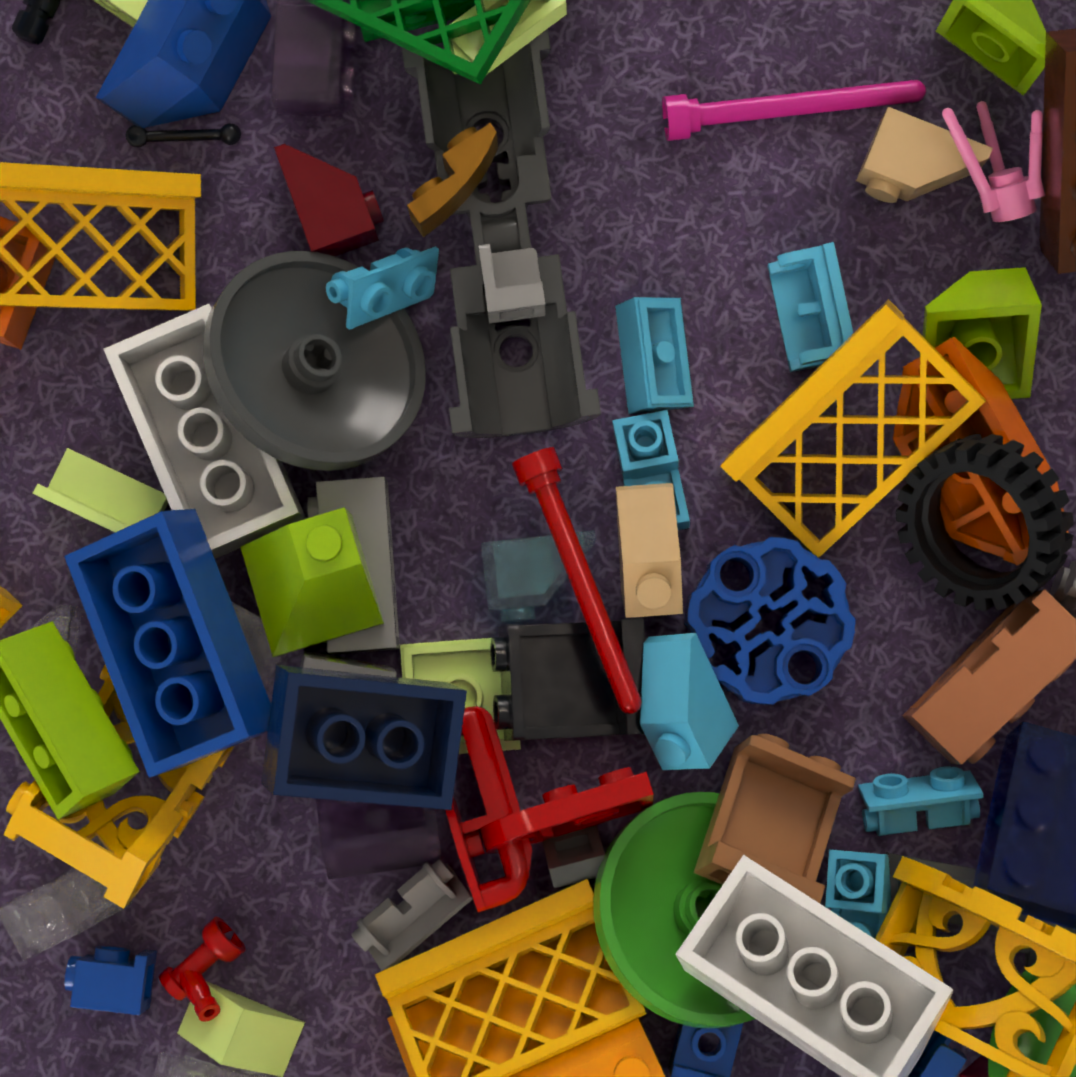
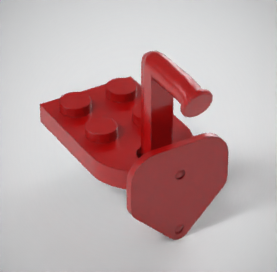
M478 706L464 709L461 736L463 735L487 815L463 822L454 797L452 810L445 811L477 912L504 905L521 894L526 887L530 874L533 852L531 845L644 811L653 805L654 793L647 771L634 775L632 768L627 767L598 777L600 783L598 787L579 793L576 785L556 788L542 794L543 804L521 810L491 714L486 709ZM479 832L481 833L486 853H499L505 877L480 884L473 858L485 854Z

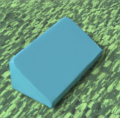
M634 297L616 305L628 414L694 407L681 298Z

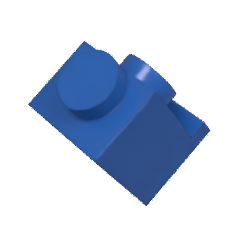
M96 946L94 955L87 954L83 957L71 955L67 963L64 981L65 990L72 991L70 1007L141 1015L150 1008L157 950L145 949L135 955V960L129 959L130 949L116 946Z
M744 1023L723 1028H697L679 1024L668 1064L670 1076L730 1077ZM711 1032L719 1037V1045L712 1052H703L698 1048V1040L704 1033Z

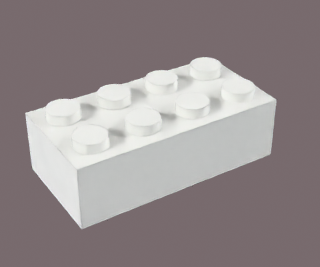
M207 304L106 347L104 352L171 510L196 509L213 556L216 559L287 524L304 520L306 517L282 461L270 456L248 441L224 415L210 389L203 362V335L206 321L212 308L210 304Z

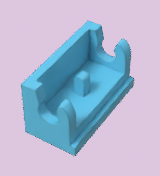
M834 242L778 255V261L768 263L767 265L790 372L819 367L853 334Z

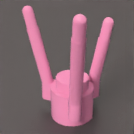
M984 101L977 103L976 108L985 144L993 148L989 157L993 173L988 176V183L953 110L945 108L942 111V116L979 192L983 212H990L993 222L1015 220L1034 213L1037 210L1035 199L1045 196L1041 178L1043 113L1040 110H1035L1031 115L1028 176H1023L1021 167L1005 169L987 103Z

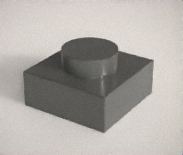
M597 825L542 841L554 889L566 885H574L585 879H588L590 882L597 877L598 869L605 857Z

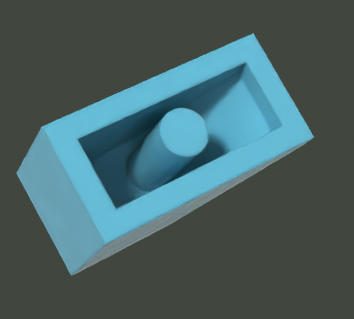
M696 633L650 636L643 643L640 725L661 769H710L739 725Z

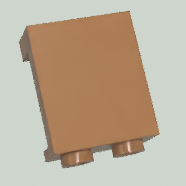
M770 734L751 735L734 747L693 873L723 885L741 857L745 855L813 900L821 903L825 885L816 882L841 798L853 790L856 778L841 772V766L833 760L821 756L806 757L790 750L789 744L777 736Z

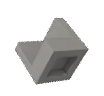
M490 244L479 245L489 324L545 316V297L543 283L540 279L537 251L534 248L491 253Z

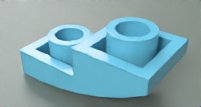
M663 410L612 420L624 486L672 483L678 530L689 528L690 519L678 470L679 460L668 411Z
M829 849L825 907L831 908L832 912L875 939L891 906L888 855Z

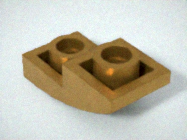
M491 123L478 131L475 127L467 128L451 139L447 144L449 150L442 154L445 171L450 177L444 181L440 177H435L425 182L413 193L412 197L414 200L407 204L410 218L422 237H425L448 219L467 200L481 182L498 149L497 132Z

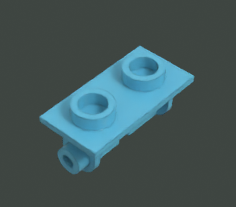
M435 246L420 252L405 247L399 249L396 254L372 262L370 271L361 266L348 272L340 271L335 273L331 281L326 284V293L331 302L340 303L347 308L346 328L349 330L429 299L434 294L439 248Z
M951 766L936 768L928 776L906 778L903 775L891 773L877 776L872 783L858 784L859 792L867 809L862 810L865 831H876L878 836L918 831L917 811L926 812V825L928 829L969 825L970 819L980 818L978 799L984 798L983 791L970 770L963 771L960 768Z

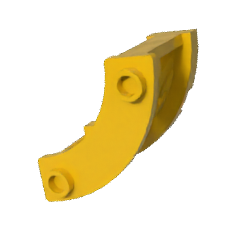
M104 665L100 679L105 682L98 693L103 702L104 711L109 717L114 709L117 718L121 721V723L114 725L115 730L127 744L134 743L133 735L107 667ZM234 746L184 767L158 775L162 784L171 792L166 801L153 796H132L118 801L106 810L104 802L101 800L59 821L43 812L49 804L36 781L34 780L31 784L24 781L16 789L6 807V812L10 813L12 817L3 835L13 841L21 836L106 886L107 890L104 898L124 909L160 865V857L166 845L170 843L173 836L179 838L205 797L197 793L196 789L202 790L206 783L210 782L213 777L212 773L218 766L223 767ZM135 811L143 813L148 819L146 826L142 829L131 828L128 825V817L119 824L118 828L114 824L122 816ZM85 816L89 820V823L77 832L63 824L79 822ZM95 836H98L100 841L107 849L93 842L91 839H93Z
M902 856L893 875L895 879L902 883L875 939L904 957L909 946L915 947L916 958L912 956H905L904 958L943 982L937 959V951L954 952L965 949L981 939L990 925L999 928L995 940V955L998 966L1010 984L1019 990L1003 998L971 1006L956 1007L950 998L934 1030L1008 1068L1009 1071L1006 1077H1070L1076 1064V1001L1069 1016L1053 1001L1065 994L1076 984V934L1058 925L1055 927L1048 925L1030 915H1027L1025 922L1018 920L1023 910L1021 907L976 886L972 889L953 879L947 873ZM953 915H961L963 926L958 934L950 937H936V929L950 933L948 929L949 919ZM1022 949H1033L1037 955L1034 965L1024 967L1025 970L1038 978L1031 984L1022 977L1014 964L1016 953ZM1041 1008L1063 1026L1046 1065L1029 1059L1018 1047V1038L1026 1032L1034 1033L1038 1040L1045 1044L1046 1036L1043 1027L1034 1017L1029 1015ZM995 1026L994 1036L998 1049L962 1030Z

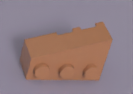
M1045 589L1036 591L1018 604L1014 603L992 622L902 716L951 764L962 765L966 760L971 764L976 763L995 744L996 739L992 736L1008 721L1013 723L1024 715L1035 702L1034 697L1049 683L1059 678L1076 659V619Z

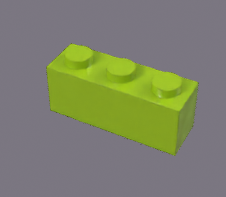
M53 621L0 640V720L57 820L114 795L140 772L133 761L132 752L128 744L118 735L104 711L103 702L99 694L89 685L75 660L73 649L62 638Z

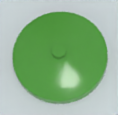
M691 792L675 795L657 802L630 820L618 832L605 852V857L598 869L593 897L594 921L599 944L607 963L622 986L637 1001L657 1015L675 1023L697 1028L730 1027L755 1019L684 971L675 955L722 887L717 882L693 873L719 793Z

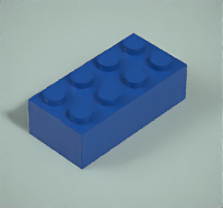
M196 509L161 511L64 556L149 778L184 767L268 732L271 702Z

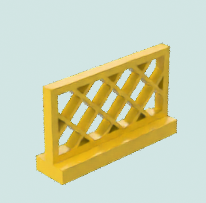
M0 162V202L19 219L0 238V258L20 277L5 293H0V306L165 311L195 310V198L201 197V174ZM16 202L36 204L26 213ZM47 204L60 205L76 222L56 243L32 219ZM74 205L93 207L83 216ZM104 207H115L132 225L112 245L89 222ZM130 208L148 210L139 218ZM159 210L179 211V235L166 247L145 224ZM24 226L48 249L27 271L3 247ZM81 229L104 251L84 273L61 250ZM137 232L159 254L140 274L117 252ZM179 247L180 261L173 255ZM52 257H55L77 279L62 295H50L33 278ZM109 259L132 281L117 297H107L90 280ZM165 261L180 276V299L161 298L146 282ZM27 284L35 294L16 293ZM83 286L92 296L73 295ZM139 288L147 298L130 296Z
M889 299L751 432L720 465L735 482L740 480L818 558L901 482L910 471L917 467V464L932 453L986 402V399L904 318L905 315ZM902 336L920 352V375H885L886 351ZM879 359L878 375H863ZM927 360L943 376H928ZM853 383H878V415H844V392ZM885 384H920L919 416L885 415ZM927 384H952L968 400L952 416H926ZM837 400V415H821ZM812 423H837L836 455L803 454V431ZM844 424H878L877 455H843ZM885 424L919 425V447L909 456L884 455ZM926 425H941L926 439ZM796 439V454H781ZM771 462L796 463L795 493H773L757 476ZM803 463H835L836 494L803 493ZM843 464H877V486L868 495L843 494ZM884 464L898 465L884 479ZM782 502H795V515ZM803 503H836L835 525L820 540L803 524ZM843 503L857 504L843 517Z
M588 879L375 974L381 993L387 999L416 1077H431L430 1070L439 1048L467 1059L461 1077H471L476 1064L489 1069L472 1077H509L647 1014L644 1006L622 986L614 973L602 968L605 956L601 947L594 965L564 954L572 933L595 923L593 912L594 891ZM560 939L556 950L545 946ZM531 951L552 958L540 989L511 978L520 956ZM561 962L590 973L578 1004L549 993ZM507 963L503 974L492 970ZM478 975H483L499 982L487 1013L459 1002L467 980ZM598 977L620 984L630 1004L609 1015L587 1008ZM508 986L537 997L525 1028L496 1017ZM453 987L449 998L438 994ZM427 998L446 1006L433 1037L413 1030L405 1008ZM545 1001L575 1012L567 1034L556 1039H550L533 1032ZM455 1010L483 1020L471 1053L442 1041ZM584 1015L595 1019V1021L579 1028ZM492 1024L521 1035L513 1058L500 1064L480 1057ZM530 1039L542 1044L525 1052ZM417 1040L430 1044L425 1058Z

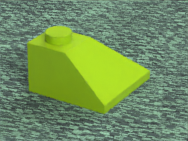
M953 0L936 29L938 34L1023 96L1045 68L1046 30L1032 0Z
M1026 267L970 271L927 304L924 311L923 337L934 348L955 337L1001 380L1011 399L1030 398L1042 307Z
M345 507L287 524L240 547L272 657L384 624L353 517Z

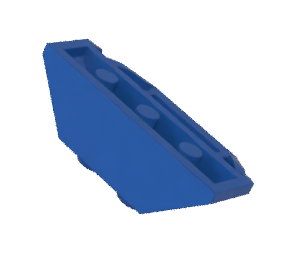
M148 0L96 98L140 128L220 112L271 18L267 1Z

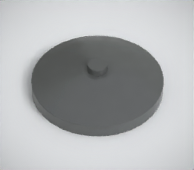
M288 251L269 255L251 263L233 277L215 301L206 321L203 335V362L210 389L219 407L231 424L253 445L270 456L297 467L323 471L343 470L357 467L377 458L397 442L408 430L420 409L426 384L425 357L417 330L404 308L349 330L346 328L347 308L340 303L330 301L326 293V284L331 281L335 273L340 271L348 272L358 268V266L332 255L311 251Z

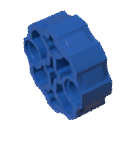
M768 537L765 541L743 546L733 545L720 553L707 565L706 572L698 582L694 592L688 596L684 625L688 628V633L697 634L708 660L715 653L709 636L721 646L729 643L734 645L736 652L730 658L737 674L732 669L729 670L724 664L716 667L711 664L723 689L736 695L743 702L774 705L777 701L788 700L798 696H810L822 689L833 679V671L840 663L844 653L852 647L856 619L849 610L845 594L847 583L830 560H821L813 553L803 549L798 541L780 537ZM736 561L746 567L749 573V582L744 590L733 591L723 585L720 579V570L724 563ZM789 568L787 579L788 592L773 601L769 595L783 585L784 569ZM805 575L811 580L821 577L825 581L827 586L821 591L822 597L825 599L823 603L817 597L807 600L803 596L801 591L807 587ZM788 603L792 605V608L781 616L782 619L776 623V627L780 632L777 636L769 630L756 634L748 641L745 639V635L756 627L755 625L761 620V616L757 611L760 607L766 613L783 608ZM804 612L813 616L826 617L825 623L808 619L795 629L790 624ZM742 614L748 619V621L734 631L712 626V620L730 624ZM765 642L769 648L754 658L755 668L753 676L748 675L750 664L749 652ZM796 652L808 654L816 664L814 678L806 684L796 682L788 672L789 660Z

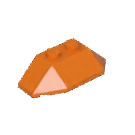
M955 337L935 347L986 399V402L933 452L959 438L963 439L969 435L981 434V437L984 438L994 434L1003 436V445L1011 440L1023 444L1022 457L1032 452L1037 453L1044 459L1037 470L1041 474L1051 469L1050 465L1001 380ZM920 357L903 366L902 375H920ZM927 360V375L943 376ZM920 384L902 385L896 416H919ZM927 384L926 416H952L968 400L952 384ZM895 424L893 441L902 456H909L919 447V425ZM926 425V439L941 425ZM968 471L954 473L947 478L941 488L940 511L949 536L981 551L1003 557V560L1012 564L1019 565L1023 563L1028 556L1030 537L1024 515L1011 495L990 478ZM1058 482L1051 486L1053 492L1059 491Z

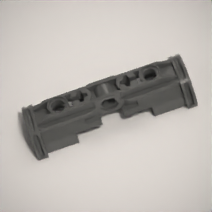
M548 29L488 73L481 85L459 74H454L451 70L402 47L405 71L418 80L425 141L428 148L434 150L438 177L443 181L450 177L445 171L442 154L449 150L447 144L451 139L463 130L470 127L476 128L483 123L495 124L504 135L492 163L504 157L508 158V164L497 163L500 185L510 186V190L502 192L501 201L494 203L490 201L488 194H479V189L487 187L488 184L486 172L472 194L452 214L466 213L469 216L476 257V265L450 268L457 327H450L460 407L449 408L452 434L458 437L494 438L540 433L582 424L601 415L598 388L586 390L576 312H567L559 254L538 257L540 279L543 283L545 297V316L529 318V327L509 325L497 331L495 323L489 324L479 245L490 244L491 253L531 248L526 209L528 205L546 203L552 199L543 136L550 130L541 64L551 50ZM513 337L525 339L533 350L529 362L520 367L507 365L500 356V349L503 343Z

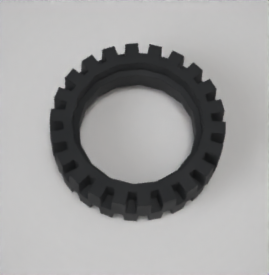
M974 434L963 439L959 438L939 448L910 471L905 478L907 484L900 489L897 498L903 504L896 509V521L907 523L897 533L900 543L912 542L913 547L905 553L910 565L921 561L925 566L917 573L925 583L935 577L938 580L934 589L936 593L945 598L955 591V604L966 607L974 602L975 610L987 611L995 606L996 610L1008 608L1038 591L1064 565L1068 557L1064 553L1072 547L1074 536L1066 533L1074 525L1073 512H1061V509L1070 502L1066 490L1053 492L1051 486L1059 480L1053 469H1050L1041 474L1037 468L1044 459L1035 452L1022 457L1024 445L1015 440H1011L1003 445V436L990 434L982 438L981 434ZM968 471L988 477L1011 495L1024 515L1030 537L1028 556L1020 567L1009 572H999L980 566L963 554L955 545L945 529L940 511L941 488L947 478L954 473Z

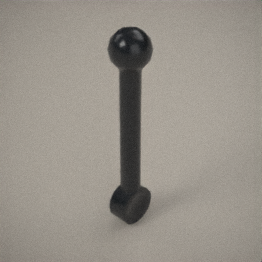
M232 123L225 124L221 129L146 131L145 128L132 125L126 131V140L131 146L137 148L144 146L147 142L222 140L225 144L233 145L241 138L240 128Z

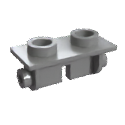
M440 858L432 865L427 861L423 864V868L397 889L404 899L399 905H395L387 898L365 918H360L356 922L359 928L351 934L353 939L365 952L369 950L381 971L398 964L473 899L453 869Z

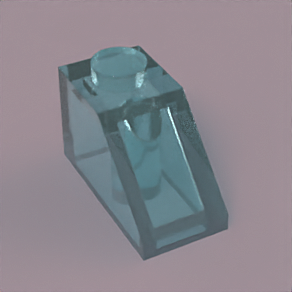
M595 530L575 532L585 558L595 546ZM552 535L481 543L488 611L490 614L501 613L502 623L535 619L534 609L546 608L569 579Z

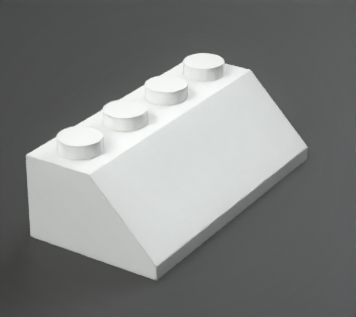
M745 855L741 857L675 954L684 971L841 1077H908L921 1057L953 994L951 987Z

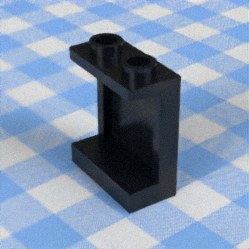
M644 618L611 621L641 697L643 643L645 642ZM586 622L534 625L506 624L498 627L499 637H492L490 656L493 672H501L502 695L494 696L493 716L495 728L497 730L504 729V741L644 734L640 725L641 707L633 714L624 713L620 709Z

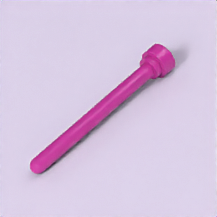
M909 80L700 104L697 98L688 99L686 94L663 96V119L668 118V128H664L667 141L690 139L691 133L700 132L701 126L913 103L924 98L926 88L919 80Z

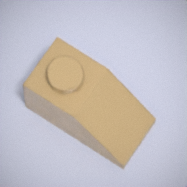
M888 107L879 122L856 181L867 185L865 191L871 197L883 202L895 203L898 198L904 201L912 200L970 176V173L949 130ZM967 138L982 168L989 159L993 148Z
M662 483L616 487L620 581L625 617L683 614L681 557L673 484Z

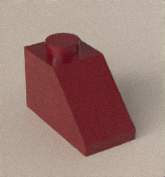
M282 144L274 147L311 252L338 256L379 241L374 225L384 222L373 190L362 194L356 176L289 145Z

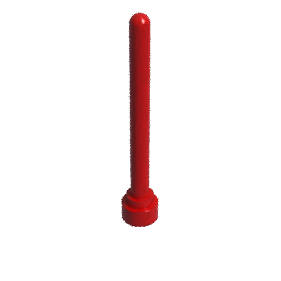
M549 447L525 455L512 463L520 486L526 485L529 494H536L620 709L627 714L636 713L642 704L641 697L557 487L561 483L558 472L563 468L555 448Z

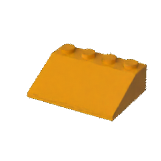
M595 923L572 933L564 954L594 965L600 949ZM560 939L545 946L556 950ZM535 951L520 956L511 978L540 989L552 958ZM605 959L602 968L612 972ZM561 962L549 993L578 1004L590 973ZM507 963L492 970L503 974ZM483 975L469 979L465 984L459 1002L487 1013L499 982ZM598 977L587 1008L609 1015L630 1004L620 984ZM508 986L496 1017L525 1028L537 997ZM453 987L438 994L449 998ZM426 999L407 1008L406 1012L413 1030L433 1037L446 1006ZM545 1001L533 1032L550 1039H556L567 1034L575 1012ZM455 1010L442 1041L471 1053L483 1020ZM392 1015L387 1020L409 1077H416ZM584 1015L579 1028L595 1021V1019ZM637 1018L509 1077L667 1076L640 1018ZM492 1024L480 1057L498 1064L513 1058L521 1035ZM530 1039L525 1052L542 1044ZM417 1040L425 1058L430 1044ZM439 1048L430 1070L431 1077H461L467 1059ZM476 1064L472 1076L489 1068Z

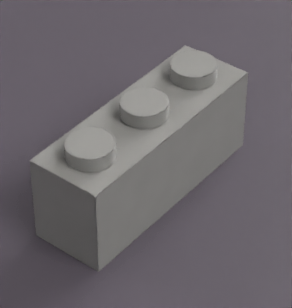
M385 477L316 482L317 497H308V518L343 507L352 514L384 624L323 643H327L328 653L333 655L400 649L388 482Z

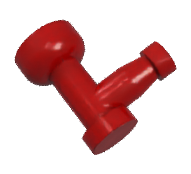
M217 916L204 926L202 930L204 942L176 968L167 967L159 974V980L166 991L179 1001H182L187 996L194 1005V1010L199 1020L203 1022L214 1019L220 1013V1006L216 999L211 996L209 986L202 974L216 961L232 962L246 950L244 943L235 933L231 940L225 936L224 933L233 930L223 919Z

